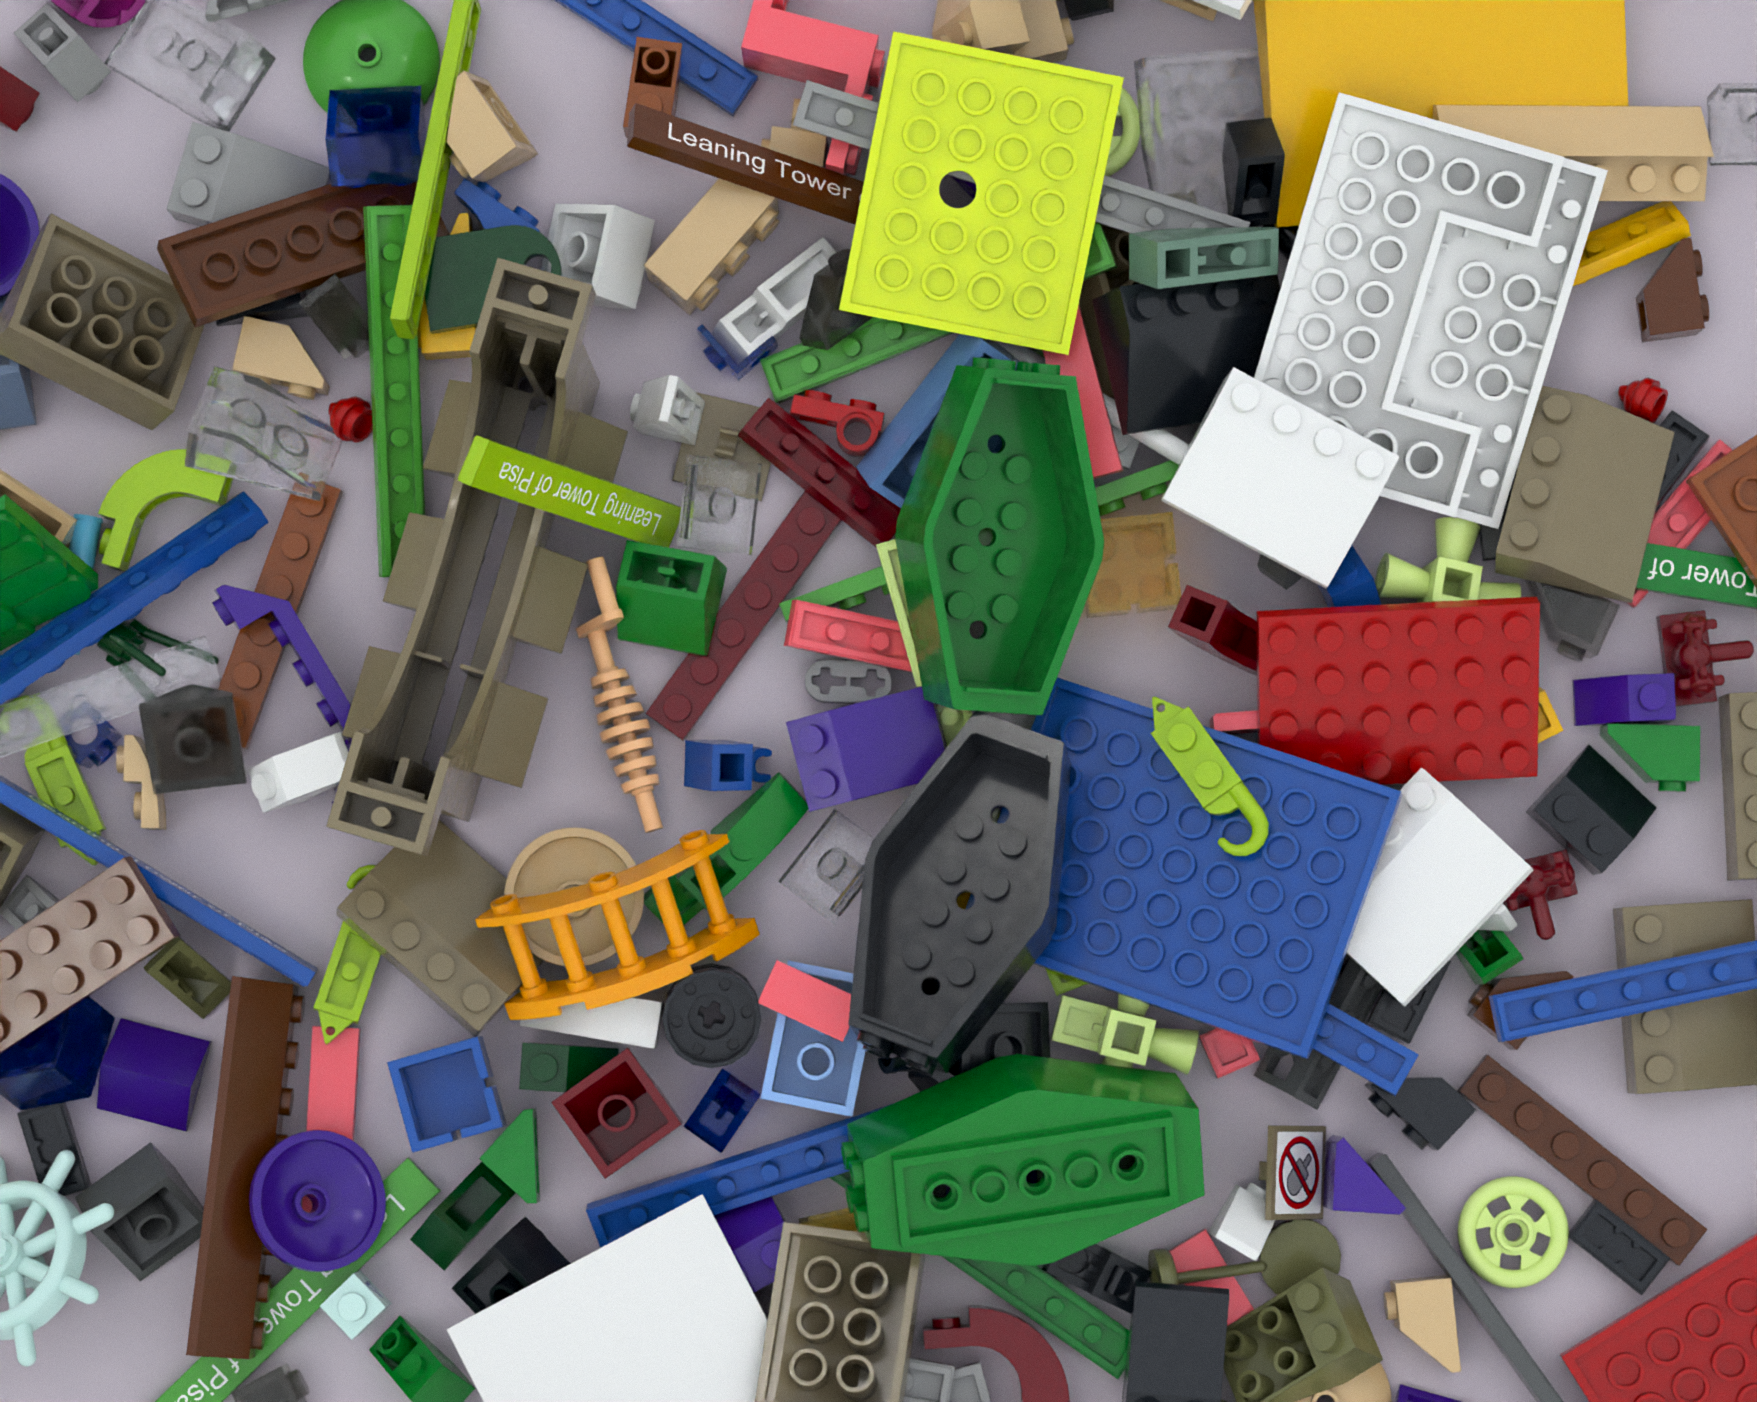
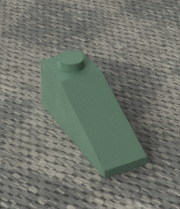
M1174 228L1129 233V280L1155 289L1277 275L1279 228Z

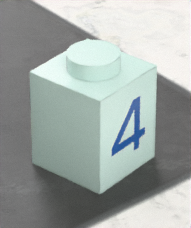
M359 1270L353 1273L320 1307L353 1340L392 1303Z

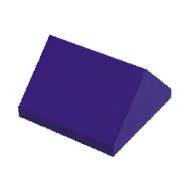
M121 1018L100 1065L97 1108L170 1128L188 1131L212 1041Z
M1332 1135L1326 1141L1323 1207L1333 1211L1400 1215L1406 1209L1344 1137Z

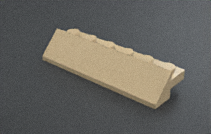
M1433 105L1434 120L1608 170L1599 201H1705L1708 157H1714L1702 109L1699 106Z

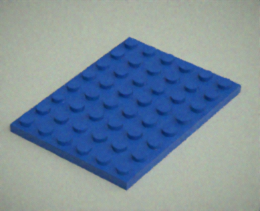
M1057 677L1043 715H1036L1031 728L1034 732L1064 742L1071 762L1057 926L1050 943L1034 964L1308 1060L1401 801L1402 792L1203 726L1263 809L1269 822L1267 839L1257 852L1248 856H1233L1226 853L1218 845V839L1225 838L1232 844H1243L1251 837V825L1239 809L1221 816L1211 815L1205 811L1150 734L1154 731L1153 709ZM1002 807L997 823H1004L1009 818V811L1006 808ZM970 894L965 909L972 907L975 898L972 894Z

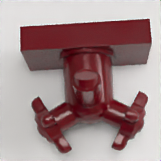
M1705 610L1659 615L1656 617L1664 674L1674 673L1676 707L1716 702L1715 686L1723 685L1725 679L1723 675H1714L1712 663L1748 659L1754 652V647L1748 640L1710 644L1708 630L1716 629L1717 621L1715 619H1706Z
M1567 849L1525 859L1524 861L1532 867L1533 871L1503 902L1508 911H1515L1530 906L1536 933L1543 940H1549L1555 934L1548 901L1578 894L1575 883V871L1570 864Z

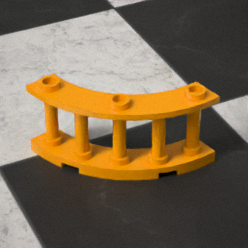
M705 830L692 831L683 835L679 839L680 843L669 850L616 874L615 872L600 873L590 878L587 884L552 893L518 898L516 894H508L493 900L490 903L491 908L477 917L475 922L478 928L503 926L522 981V985L519 987L520 992L504 1003L509 1019L523 1020L561 1015V1006L584 1002L586 1009L589 1010L629 999L693 974L692 964L710 955L717 962L759 936L760 933L755 918H734V915L728 914L709 855L729 843L727 834H707ZM693 865L710 921L707 923L708 927L688 937L668 877ZM651 885L670 943L667 945V949L643 958L637 955L619 898ZM601 904L620 963L616 968L593 974L586 970L567 914ZM549 918L569 976L568 979L546 981L545 978H540L522 923Z

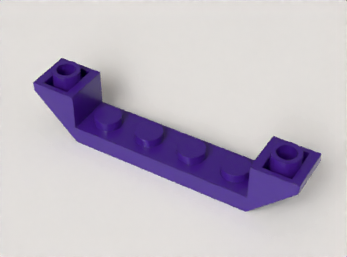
M222 585L214 591L219 599L212 602L225 626L234 623L236 628L240 630L271 612L275 620L268 623L275 638L282 648L288 644L291 645L299 659L292 663L295 671L305 687L311 684L315 685L323 699L316 703L329 727L338 724L343 732L351 704L289 601L228 585ZM346 737L344 742L349 752L352 738Z

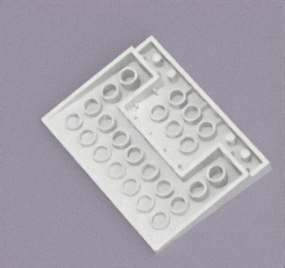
M1338 92L1254 378L1400 456L1380 496L1498 529L1608 170Z
M702 1194L446 1330L483 1402H755L768 1319Z

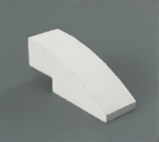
M822 237L758 286L753 295L721 318L711 334L736 363L743 367L790 329L845 280L846 262L826 239Z
M632 997L589 1010L586 1009L584 1002L561 1006L562 1014L558 1016L523 1019L520 1021V1026L655 1049L664 1002Z

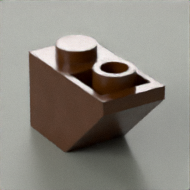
M1691 238L1681 239L1672 248L1635 297L1642 342L1694 336L1705 328L1704 322L1709 321L1708 300L1705 294L1700 295L1697 279L1703 273L1702 258L1698 249L1693 250Z

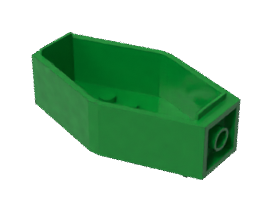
M973 357L972 366L956 365L897 518L895 534L924 700L957 710L1043 715L1102 562L1104 537L1076 376L1060 375L1061 365L1017 361L1016 368V361ZM993 435H998L1002 440V447L996 453H992L988 449V440ZM989 528L993 533V540L989 545L983 546L979 542V533L982 529ZM975 621H981L984 625V632L978 638H973L969 631L971 624Z
M1022 1054L1001 1056L848 1123V1141L841 1142L844 1168L850 1171L852 1183L845 1186L849 1213H854L857 1232H865L873 1249L1028 1266L1044 1265L1056 1262L1205 1195L1199 1108L1177 1074L1170 1072ZM1126 1155L1134 1156L1135 1163L1132 1167L1128 1169L1119 1167L1122 1157ZM1032 1170L1043 1172L1041 1180L1037 1183L1026 1181L1028 1173ZM945 1184L950 1187L947 1196L943 1198L933 1196V1191L938 1185Z

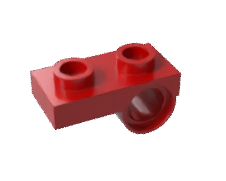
M805 390L804 396L794 394L790 415L796 420L835 427L838 445L849 456H865L877 441L878 436L880 437L884 413L876 411L877 404L858 399H850L849 405L831 402L832 395L814 390ZM852 423H862L869 428L871 435L865 443L854 445L845 439L844 431Z

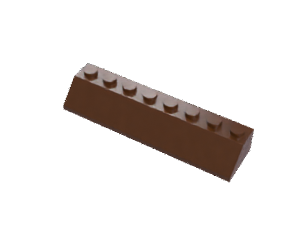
M232 976L186 1355L252 1359L255 1357V1349L263 1350L266 1322L259 1321L261 1302L268 1303L271 1293L272 1275L265 1274L267 1256L274 1255L262 1243L254 1228L250 1214L249 1193L253 1175L262 1158L274 1145L288 1137V1135L281 1134L283 1116H291L294 1101V1088H287L289 1069L296 1070L300 1048L299 1042L292 1041L294 1024L302 1023L305 1009V996L298 995L299 986L294 984Z

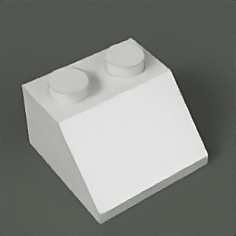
M555 204L548 240L554 246L560 259L562 276L593 285L596 293L593 305L605 308L636 309L642 287L644 264L646 263L651 246V236L655 220L616 205ZM543 258L541 270L551 272V263L546 258Z

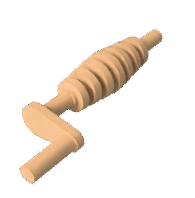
M601 556L586 561L601 614L577 627L576 632L578 638H588L597 667V676L590 679L592 689L603 688L604 691L593 697L595 707L608 706L609 708L596 715L597 723L599 726L614 725V727L599 733L602 743L619 742V745L606 750L609 760L624 759V763L613 767L617 777L629 776L630 781L621 784V788L624 794L631 793L632 796H635L645 833H650L663 828L652 792L654 786L660 784L658 774L647 775L646 771L657 765L655 755L642 757L641 754L654 747L652 737L640 739L636 737L651 729L648 719L631 721V718L642 714L644 709L640 702L626 704V700L635 697L637 693L633 685L621 687V682L630 677L625 668L619 669L618 666H615L605 633L612 630L622 621L624 615L622 609L618 607L605 559Z

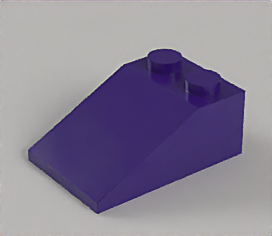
M922 686L786 722L809 812L918 784L947 748L936 703L924 700Z

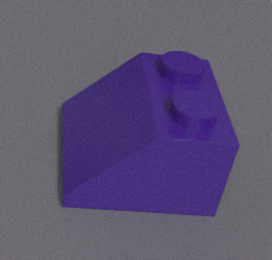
M771 1196L714 1215L753 1292L755 1293L773 1283L783 1222H786L774 1198Z

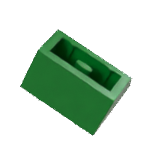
M627 540L616 584L618 607L622 609L624 619L617 624L618 639L620 641L707 657L728 568L712 555Z

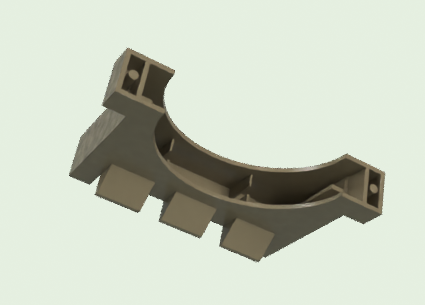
M497 258L469 351L472 361V381L470 383L449 379L423 465L425 470L454 478L444 519L409 512L383 602L409 609L416 613L401 653L372 646L368 647L342 736L352 738V742L326 827L428 857L440 814L469 822L482 780L479 776L519 788L523 786L548 698L505 684V680L517 641L562 654L588 564L545 549L555 514L522 503L518 504L470 666L460 664V669L467 674L445 751L443 756L440 757L437 769L431 771L429 769V762L424 760V756L432 736V729L441 699L445 693L447 679L455 653L458 650L459 639L468 609L472 603V596L481 566L485 560V553L502 500L501 496L471 487L457 480L476 435L517 449L521 433L525 427L528 410L535 411L538 406L546 405L548 406L533 455L610 482L614 481L628 431L591 416L600 386V381L582 342L596 297L595 290L591 284ZM528 378L534 389L532 393L520 390L522 380Z

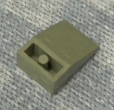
M1322 1267L1227 1326L1223 1369L1236 1402H1295L1344 1384L1381 1362L1383 1358L1350 1280Z

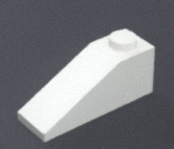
M667 375L643 382L641 394L636 393L633 397L630 419L634 421L633 427L642 435L695 445L705 401L679 377Z

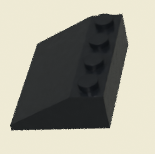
M1278 275L1155 289L1144 284L1120 286L1092 300L1122 435L1200 424L1223 380L1233 367L1254 378L1280 290Z

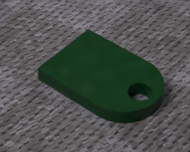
M520 225L436 237L425 291L430 332L435 334L477 327L497 258L526 266L530 259L543 257L551 263L550 273L562 276L561 262L552 243L540 232Z

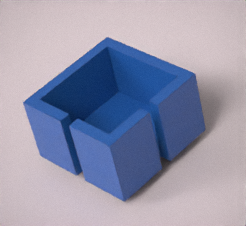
M483 1036L473 1037L387 1062L412 1153L458 1140L456 1130H460L461 1137L466 1138L507 1126L497 1086L487 1087L485 1082L486 1078L493 1077V1072Z

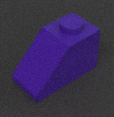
M1674 673L1620 675L1572 680L1574 726L1658 724L1676 720Z

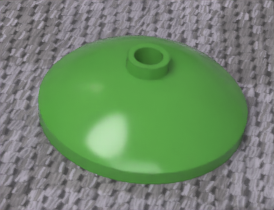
M341 0L327 9L311 28L303 52V71L312 96L328 115L338 122L353 128L379 130L407 121L428 102L438 81L440 52L437 40L428 22L416 9L402 0ZM365 48L376 50V56L372 61L365 62L360 59V54Z

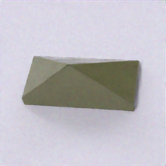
M180 937L167 944L143 967L149 975L202 1019L230 993L231 980Z

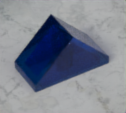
M724 1067L683 1127L722 1153L761 1097V1092Z

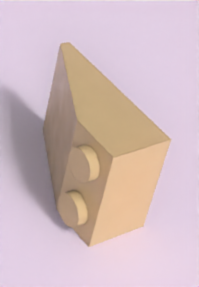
M1019 0L937 1L932 37L935 40L1010 55L1030 42Z

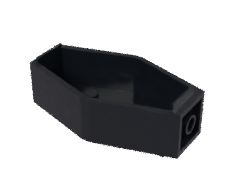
M975 711L872 841L865 858L848 1025L858 1037L856 1041L864 1045L863 1050L884 1059H889L891 1053L901 1056L900 1058L907 1061V1067L925 1075L932 1076L934 1070L947 1074L1050 943L1057 926L1071 762L1064 742L980 711ZM1003 807L1009 811L1007 821L996 823L992 820V813L996 808ZM963 893H970L975 898L973 906L968 909H962L957 905V899ZM935 979L939 982L940 989L935 995H926L923 992L922 986L926 980Z

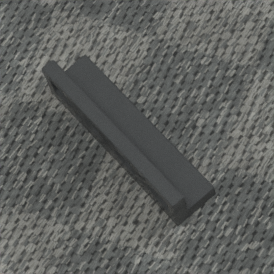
M1346 954L1329 1004L1364 1023L1382 986ZM1269 1046L1253 1076L1318 1110L1341 1065L1312 1049L1308 1060L1292 1055L1294 1064L1284 1081L1272 1075L1280 1058L1290 1053Z

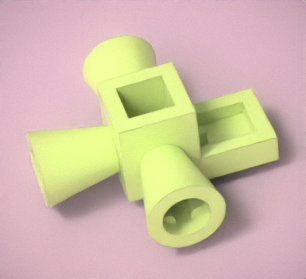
M1453 517L1435 520L1436 559L1421 569L1391 554L1385 553L1381 558L1375 577L1379 598L1417 599V603L1521 597V586L1519 583L1481 582L1483 566L1468 563L1481 527L1475 522Z
M1118 994L1117 1008L1061 995L1050 1040L1095 1051L1105 1056L1102 1061L1104 1065L1133 1068V1063L1145 1066L1147 1057H1150L1188 1075L1197 1048L1199 1030L1155 1028L1156 1020L1145 1016L1150 1004Z

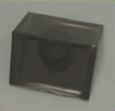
M188 684L139 705L154 794L247 783L232 692Z

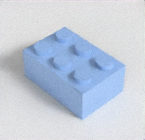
M788 960L787 965L850 994L852 993L853 973ZM777 1013L760 1099L853 1117L865 1050L862 1049L864 1045L856 1041L858 1037L851 1027H849L842 1042L781 1013Z

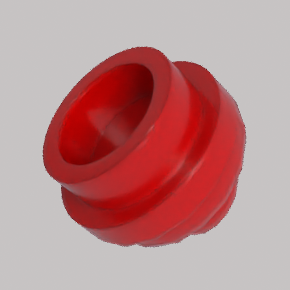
M1649 377L1641 381L1635 380L1629 385H1622L1618 389L1619 398L1623 402L1625 412L1652 423L1661 415L1668 398V391L1660 387V382Z
M354 396L348 399H341L338 402H332L329 405L330 425L338 438L346 442L353 441L358 443L370 435L373 430L372 410L367 401Z

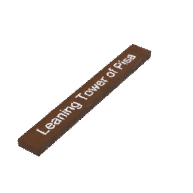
M637 103L631 109L628 122L627 147L848 223L856 224L863 181Z

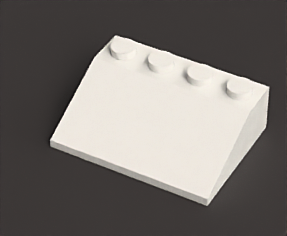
M1233 367L1219 387L1161 501L1326 589L1378 500L1400 456Z
M1422 767L1400 790L1403 795L1346 953L1404 1007L1533 871L1528 863Z

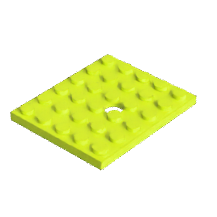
M893 31L839 310L1069 355L1124 77ZM952 171H963L969 174L976 185V194L973 201L963 208L948 206L943 202L939 193L941 180Z

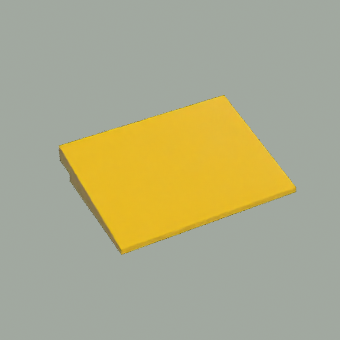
M1253 0L1264 118L1272 119L1285 153L1277 221L1274 224L1276 228L1299 226L1338 92L1433 119V105L1628 106L1624 0Z

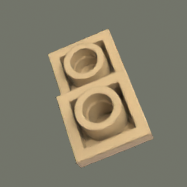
M124 735V745H118L116 769L117 773H123L124 782L142 784L141 792H135L134 818L135 820H141V828L166 830L164 794L153 758L142 738L135 735Z

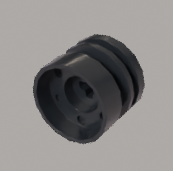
M714 963L692 967L693 974L675 981L666 993L662 1017L666 1039L676 1054L692 1065L707 1068L731 1065L746 1055L758 1038L761 1015L757 994L747 978L729 966ZM712 1002L719 1003V1012L724 1015L723 1019L714 1018L711 1025L704 1023V1014L699 1011L700 1007L709 1008Z

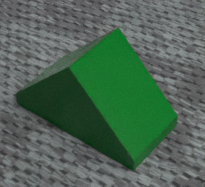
M1477 930L1456 952V955L1475 984H1485L1524 960L1521 953L1503 931Z
M536 1108L524 1109L479 1158L527 1204L540 1202Z

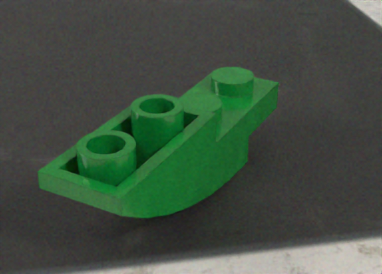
M780 772L710 830L711 834H727L729 839L728 844L709 855L723 898L770 854L808 810L806 799ZM693 865L668 877L684 925L703 908L707 910ZM650 888L644 894V905L663 923L652 888Z

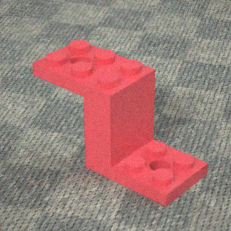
M789 0L753 1L741 46L745 68L803 83L809 80L873 101V95L868 94L870 86L879 87L885 61H883L885 51L878 49L879 35L786 12ZM832 138L825 163L826 169L846 176L847 173L856 175L862 149Z

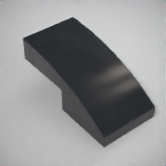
M1097 1244L1056 1262L1044 1264L1042 1270L1130 1314L1132 1313L1135 1281L1147 1282L1151 1271Z

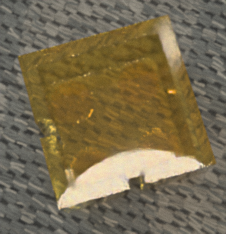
M1172 512L1101 519L1104 537L1103 558L1085 603L1087 618L1125 615L1130 612L1131 605L1136 604L1137 613L1175 610L1181 599L1178 563H1168L1165 568L1164 561L1173 559L1177 554Z

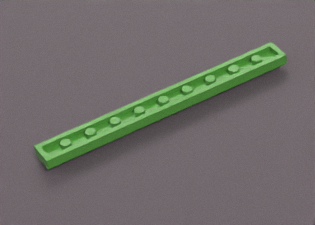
M1169 460L1096 487L1100 517L1125 508L1123 499L1139 493L1143 501L1164 494L1168 488L1166 484L1171 482L1179 465ZM984 528L980 531L979 542L983 546L989 545L992 542L993 533L989 528ZM880 566L779 603L787 623L792 600H800L828 607L838 604L840 609L848 610L866 603L867 601L864 596L866 593L882 588L883 594L886 596L889 595V590L883 568Z

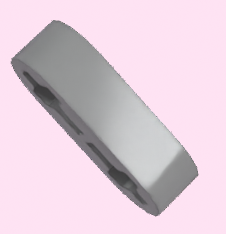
M822 660L812 664L807 670L805 686L809 695L816 701L855 704L889 695L892 680L888 670L882 666L858 661ZM821 669H830L831 677L846 679V686H831L829 694H821L820 687L812 685V679L821 675ZM867 671H876L877 679L884 680L885 686L884 688H877L875 696H867L864 687L851 686V679H865Z

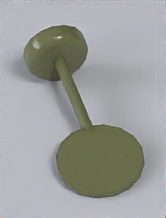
M1311 1219L1289 1220L1280 1223L1269 1233L1259 1255V1261L1177 1273L1171 1253L1166 1249H1153L1149 1251L1148 1268L1151 1271L1149 1278L1151 1283L1179 1285L1261 1272L1264 1282L1275 1294L1279 1295L1322 1267L1338 1274L1340 1271L1341 1252L1336 1238L1324 1225Z

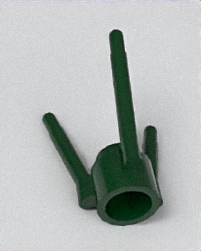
M136 619L130 624L123 621L105 633L97 643V647L108 654L105 661L117 668L146 702L161 717H165L168 714L167 709L125 663L126 661L129 664H133L137 660L158 676L166 675L165 668L143 652L147 642L142 638L144 637L211 665H217L219 660L216 656L203 652V650L149 629Z

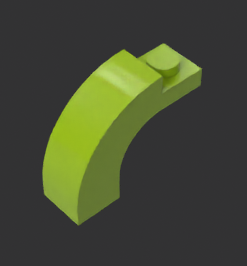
M175 449L154 454L133 465L113 484L98 512L105 519L115 521L113 528H106L101 538L99 554L104 555L101 563L122 572L128 570L145 519L157 506L168 500L188 497L219 506L224 505L227 501L238 463L230 457L205 450Z

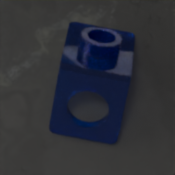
M703 324L697 328L698 335L707 344L703 353L719 372L727 367L738 381L761 362V359L766 358L778 348L777 340L774 336H771L737 365Z
M85 700L81 701L59 723L68 745L71 746L73 753L77 756L74 761L78 765L89 769L94 764L99 767L105 763L117 750L115 743L122 737ZM80 718L92 719L98 728L96 738L86 745L77 743L71 733L73 724Z

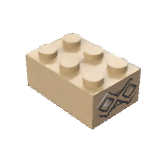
M719 178L644 264L648 280L687 314L691 315L697 307L704 311L719 294L720 290L717 288L720 280L727 273L733 277L745 265L750 257L746 252L757 238L764 242L780 222L777 219L779 214L778 198Z

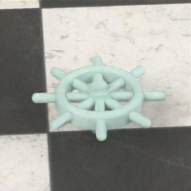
M63 1150L56 1156L42 1184L28 1180L8 1182L5 1162L0 1157V1299L6 1290L9 1310L0 1312V1340L14 1339L18 1362L26 1367L33 1365L36 1361L33 1331L39 1329L53 1318L69 1297L85 1304H93L99 1297L96 1287L79 1280L86 1257V1232L110 1221L114 1216V1208L111 1204L102 1203L80 1214L71 1201L58 1193L75 1162V1155L70 1150ZM29 1207L16 1230L13 1212ZM47 1212H49L54 1228L34 1237ZM55 1248L49 1266L45 1263L43 1254ZM26 1288L34 1289V1291L27 1297Z

